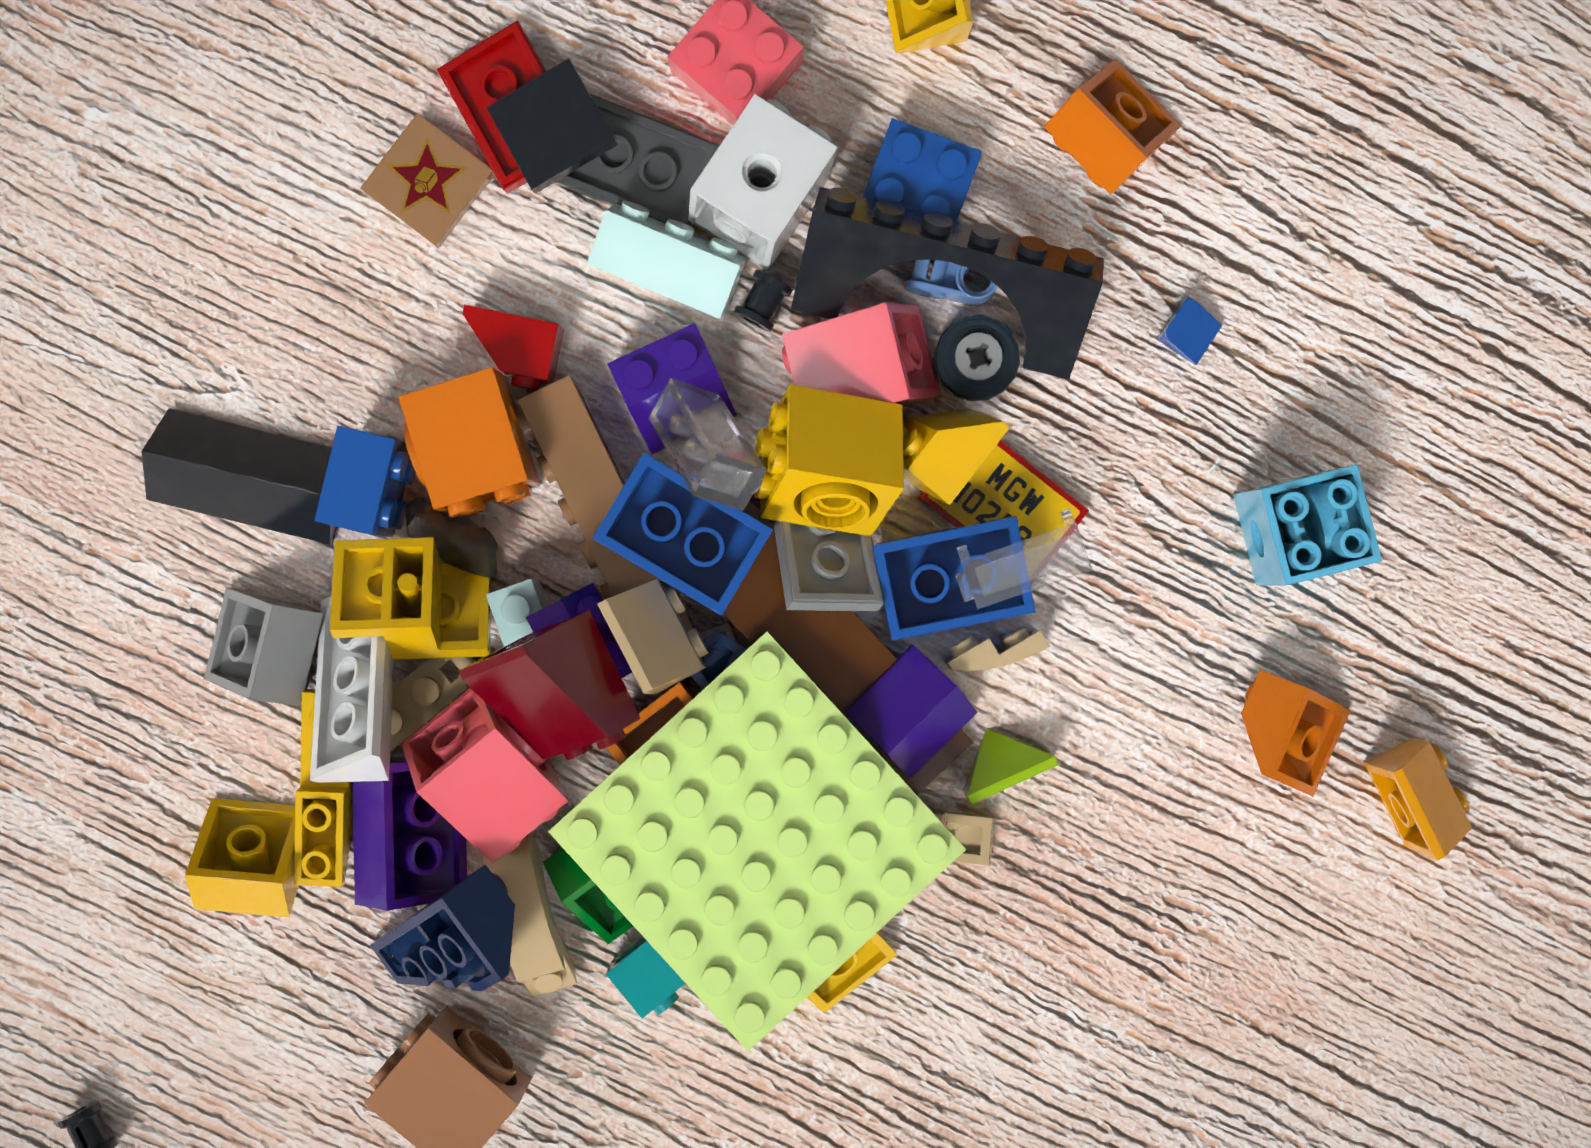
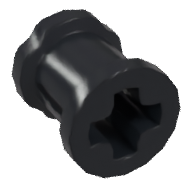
M755 270L753 274L755 282L743 305H737L733 312L748 323L764 331L771 332L774 327L771 321L783 298L790 297L793 290L776 277L761 270Z
M99 1100L77 1109L57 1122L60 1129L67 1130L75 1148H114L119 1144L116 1136H110L98 1112L102 1107Z

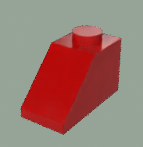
M464 304L463 316L498 369L506 376L512 377L511 385L537 391L539 390L540 383H554L564 329L559 324Z

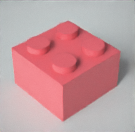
M716 0L667 58L671 73L733 126L754 94L767 101V99H772L803 64L804 47L750 0Z

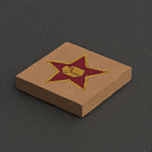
M417 113L360 189L439 249L495 174L486 164Z

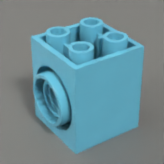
M1358 464L1326 470L1233 494L1256 585L1287 586L1382 561Z

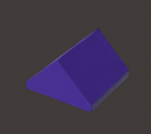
M912 644L882 676L844 711L910 779L978 713L958 686Z

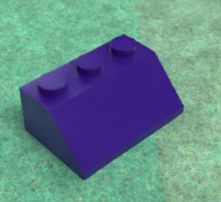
M390 757L389 781L352 782L355 905L385 911L425 905L467 877L466 838L416 792L406 757Z

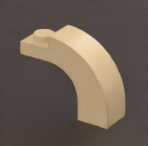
M532 832L523 838L516 849L503 854L494 863L483 855L484 865L486 864L492 873L498 875L503 880L508 889V895L515 904L510 965L518 983L524 981L531 997L576 985V969L561 940L551 912L544 880L542 854Z

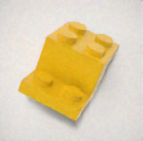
M434 537L335 540L330 632L333 638L383 636L393 660L485 657L490 654L491 609L486 594L491 593L490 562L441 563Z

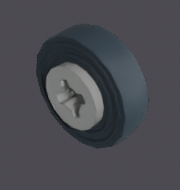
M984 315L966 316L952 323L940 336L934 353L935 371L943 386L955 396L969 401L989 400L1003 393L1015 379L1020 365L1019 346L1012 332L999 320Z

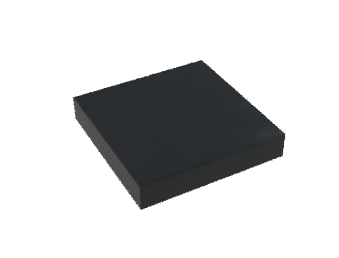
M569 58L486 107L530 189L535 194L618 145Z

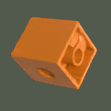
M490 367L398 396L406 421L403 424V433L409 457L419 480L427 488L433 510L448 512L450 517L458 516V518H465L486 511L484 503L494 499L497 502L509 504L532 496L530 488L541 485L527 438L516 417L519 413L508 378L495 368Z

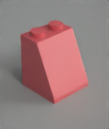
M886 302L782 334L784 342L782 359L785 368L792 374L794 385L901 404L902 407L942 397L920 305Z

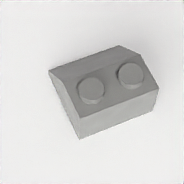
M226 588L204 680L249 700L301 706L302 692L308 688L310 683L309 670L315 646L319 642V629L323 613L301 605Z

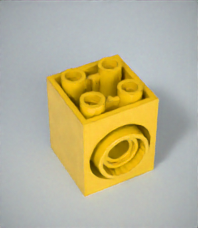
M789 384L781 401L773 403L769 415V424L766 428L759 429L756 438L755 455L761 457V469L758 470L756 475L754 497L761 499L760 518L872 536L904 489L902 405Z

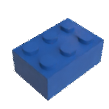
M643 453L592 539L722 616L773 529L648 454Z
M1017 516L873 545L892 641L1036 613Z

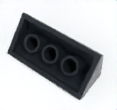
M169 408L141 451L146 500L332 545L337 527L314 521L332 448Z

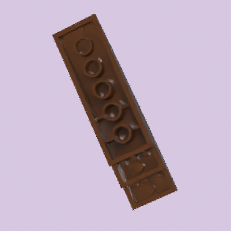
M714 463L694 483L773 529L723 614L752 645L768 632L837 709L847 716L858 732L911 790L918 795L974 742L960 729L910 779L844 712L897 659L853 611L786 610L774 526L768 519L760 518L759 509L721 468Z

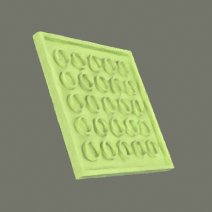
M768 632L761 636L548 831L748 1052L966 850Z

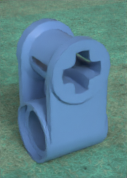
M915 260L911 280L905 281L904 289L923 297L945 299L969 306H981L992 299L997 285L989 280V287L985 291L972 292L964 285L963 278L967 273L974 270L940 260ZM934 262L931 277L927 279L929 264Z

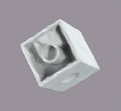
M754 94L690 190L688 220L715 238L736 245L739 248L738 252L769 271L814 203L820 187H824L829 180L838 147L832 143L831 137L822 129L813 125L806 127L793 119L790 111L778 101L773 99L765 101Z

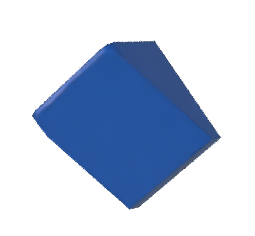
M1187 296L1180 302L1156 340L1192 364L1197 365L1219 332L1222 324L1195 300Z

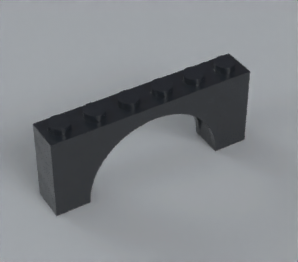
M820 187L811 216L790 310L833 319L839 316L851 292L862 281L881 269L912 260L951 262L974 270L988 278L1013 303L1025 332L1024 369L1070 379L1103 283L1104 258L1097 257L1092 252L1082 248H1072L1069 250L1050 245L1043 239L1035 236L1018 237L1002 233L995 227L987 224L970 225L958 222L940 212L923 213L907 209L900 203L892 200L875 201L859 197L845 188L828 189Z

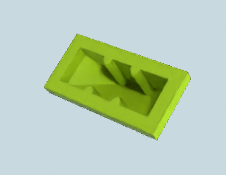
M986 728L963 792L966 799L972 805L1059 764L1056 757L1048 751Z

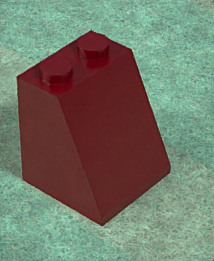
M590 610L527 634L459 670L462 680L543 760L560 754H564L566 760L576 758L591 750L593 743L597 744L599 750L609 747L624 739L626 735L623 729L640 719Z

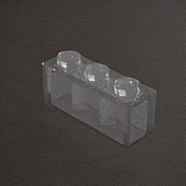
M670 378L649 416L652 425L693 496L743 511L752 495L760 489L767 469L719 394Z

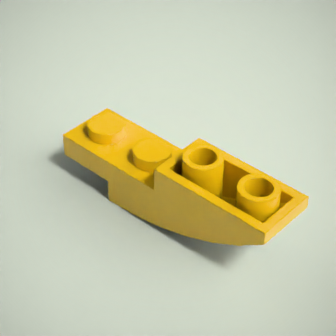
M306 689L302 692L300 787L295 791L294 885L343 887L345 884L353 824L352 782L318 783L310 781L316 689Z

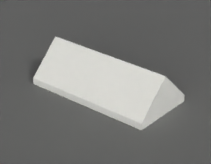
M330 596L321 601L320 613H323L319 629L310 781L318 783L389 781L394 660L383 636L333 638L330 632Z

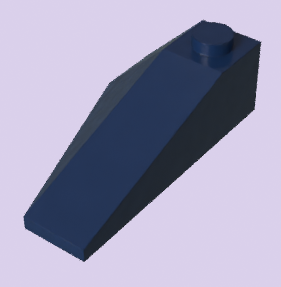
M485 864L380 937L370 947L397 984L429 986L434 981H443L446 988L456 989L462 983H468L471 990L483 991L509 975L515 904L509 897L508 889L503 880L498 875L492 873Z

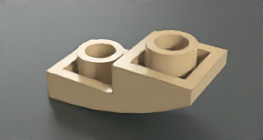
M1025 626L1003 637L1000 640L1003 648L998 651L990 638L983 637L977 640L975 635L972 634L951 646L949 649L953 655L944 661L952 671L987 670L1019 662L1049 648L1050 645L1041 630L1033 629L1028 632Z

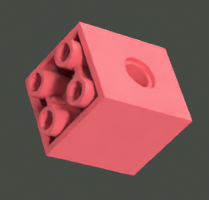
M471 688L401 744L416 792L492 863L503 854L516 849L525 836L541 823L555 817L561 807L568 802V798L550 759L543 760Z

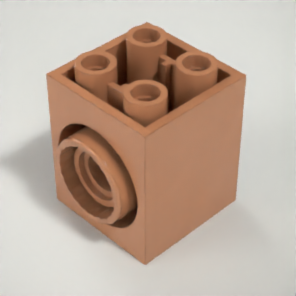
M446 1005L437 1017L428 1012L400 1045L406 1053L397 1048L368 1082L375 1090L364 1104L416 1148H482L519 1105L532 1078L514 1063L510 1055L494 1039L482 1031L472 1028Z

